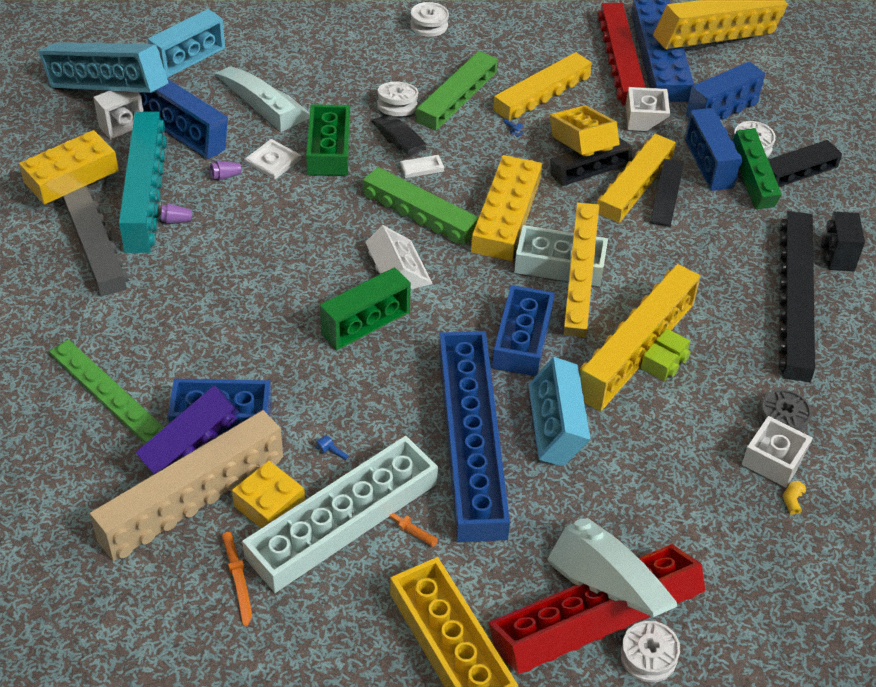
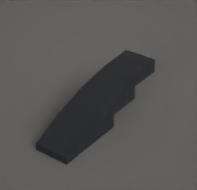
M387 114L371 120L389 143H393L398 150L403 149L408 156L426 150V143L400 119Z
M664 159L650 224L671 227L684 162Z

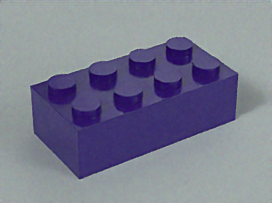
M213 386L136 451V454L152 473L156 474L197 450L205 442L207 444L219 436L217 432L223 426L228 428L238 419L236 415L240 412L220 389Z

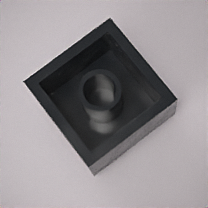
M834 211L831 220L827 221V233L822 236L821 241L822 248H825L824 262L828 263L829 270L855 272L865 245L860 214Z

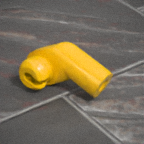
M800 481L789 483L783 494V500L790 515L802 512L797 498L806 492V486Z

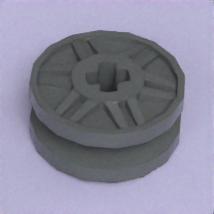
M786 389L773 390L766 394L761 403V408L758 411V422L762 426L766 418L770 416L804 433L812 417V409L808 401L794 391Z

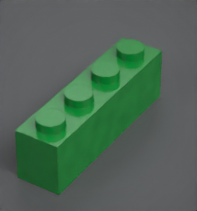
M756 128L737 130L732 141L736 151L742 158L739 170L751 201L756 210L775 207L782 194Z

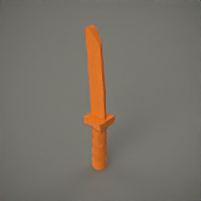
M395 513L389 515L388 518L396 522L400 530L417 537L431 547L437 544L438 538L411 524V517L406 515L403 519Z
M225 532L222 534V539L228 560L230 561L228 564L230 574H233L243 626H248L252 618V612L243 574L244 564L243 560H239L232 533Z

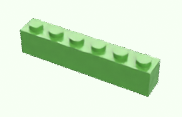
M480 51L471 56L443 85H440L432 95H429L417 107L415 112L417 115L416 122L432 130H438L497 73L498 58Z
M379 167L363 179V194L367 198L375 199L384 207H390L398 211L400 215L410 217L419 225H425L435 233L447 236L452 242L465 245L472 238L479 217Z

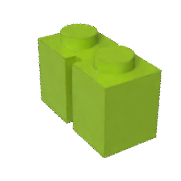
M666 329L656 340V344L654 343L644 354L641 369L664 382L669 376L674 377L679 369V364L681 362L685 363L690 356L689 346L691 341Z

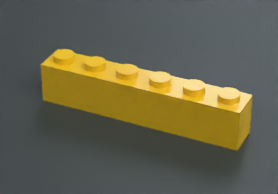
M575 52L495 95L493 110L509 121L519 118L526 111H531L537 105L546 103L550 98L560 95L569 87L573 88L578 82L587 80L591 75L592 62Z
M654 134L650 140L647 139L642 150L636 152L632 162L629 161L625 170L618 174L616 181L613 184L610 183L606 193L598 198V214L620 223L662 171L664 159L671 160L674 156L676 142Z
M577 203L564 335L586 338L599 213L598 204Z

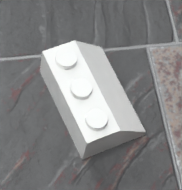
M382 225L366 241L369 249L368 253L373 258L376 264L375 268L380 274L395 267L411 282V289L433 284L410 239Z

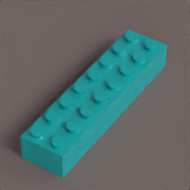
M135 112L119 219L124 253H151V246L156 245V235L153 231H157L158 228L157 218H155V216H159V204L157 202H161V192L158 188H162V176L160 174H164V163L162 161L166 159L165 149L163 148H167V137L163 136L165 123L164 120L160 119V112Z

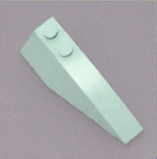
M230 66L215 73L222 82L280 132L310 117V113L289 95L273 88L246 71Z
M588 518L579 519L574 524L565 527L548 557L550 565L574 584L580 586L584 583L589 585L590 591L608 593L609 599L614 601L625 600L628 607L652 617L677 607L676 600L645 564L618 539Z

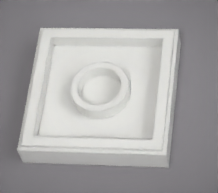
M270 139L246 157L244 162L267 176L276 179L300 161L302 157L295 151Z

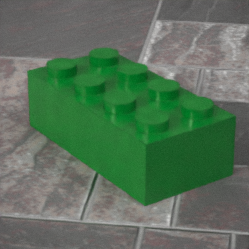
M310 105L306 154L307 175H348L351 125L350 105Z
M394 267L320 304L321 335L337 351L410 313L411 282Z

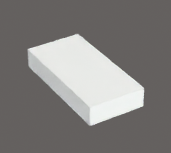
M439 155L400 161L405 178L444 171Z

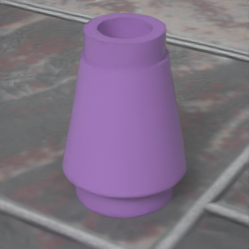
M215 161L210 163L212 179L220 181L241 174L239 162Z
M170 203L162 205V222H166V224L191 222V209Z

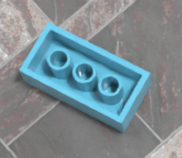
M207 9L148 38V44H156L167 78L225 48L223 20L220 16Z
M553 357L528 386L539 460L562 466L574 458L590 441V432L578 365Z

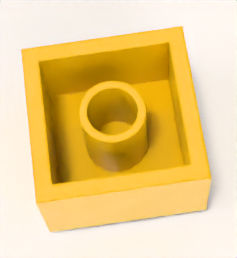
M268 460L232 489L234 507L257 526L263 528L305 501L304 487Z

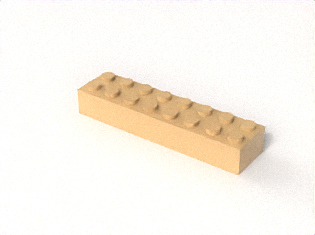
M262 410L90 512L97 542L113 562L119 558L128 557L133 549L141 544H149L162 531L173 529L177 522L183 518L192 517L201 507L206 504L215 503L222 494L232 491V489L268 460L274 465L278 464L283 457L281 428Z

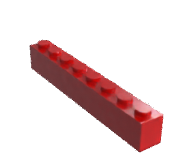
M601 3V10L597 12V20L600 21V32H603V43H606L605 53L608 54V65H611V76H614V88H617L616 98L620 99L621 106H626L628 88H645L623 3Z

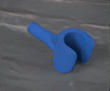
M508 119L503 121L511 127L510 133L512 135L523 128L522 123L514 124ZM523 131L517 134L516 137L518 138L519 136H521L523 134Z
M323 436L316 441V448L318 450L322 448L320 451L322 454L330 450L344 460H347L349 455L334 445L329 436Z

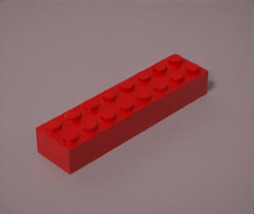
M673 544L639 558L667 589L677 604L692 599L706 591L702 564ZM583 583L580 586L574 585L490 621L488 624L493 646L498 654L518 674L529 672L546 662L554 661L557 657L570 651L578 650L595 640H601L606 635L617 630H623L635 622L648 619L650 615L628 607L625 600L614 601L609 599L608 593L590 591L589 585Z

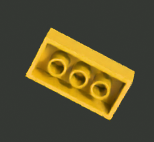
M587 105L549 114L552 136L583 156L593 155L595 151L599 150L609 151L614 146L620 145L617 121Z
M94 130L19 163L23 182L44 205L119 171L115 151Z

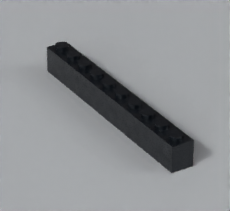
M787 211L785 219H781L780 231H783L780 236V245L783 247H781L779 259L783 260V262L780 264L779 274L783 275V277L780 279L779 290H783V292L780 294L779 305H782L783 308L780 309L779 321H783V324L780 325L779 337H783V340L779 344V353L783 354V357H780L779 370L783 371V379L811 383L815 371L813 214Z

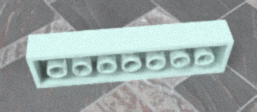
M404 436L242 541L244 558L273 592L276 593L388 518L390 514L397 512L437 485L438 466L407 436Z

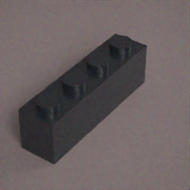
M619 137L620 145L614 146L609 151H595L590 156H583L576 151H572L551 158V176L561 185L565 186L626 166L629 161L632 162V145Z
M825 140L768 159L778 186L782 187L838 168L842 153L829 140Z

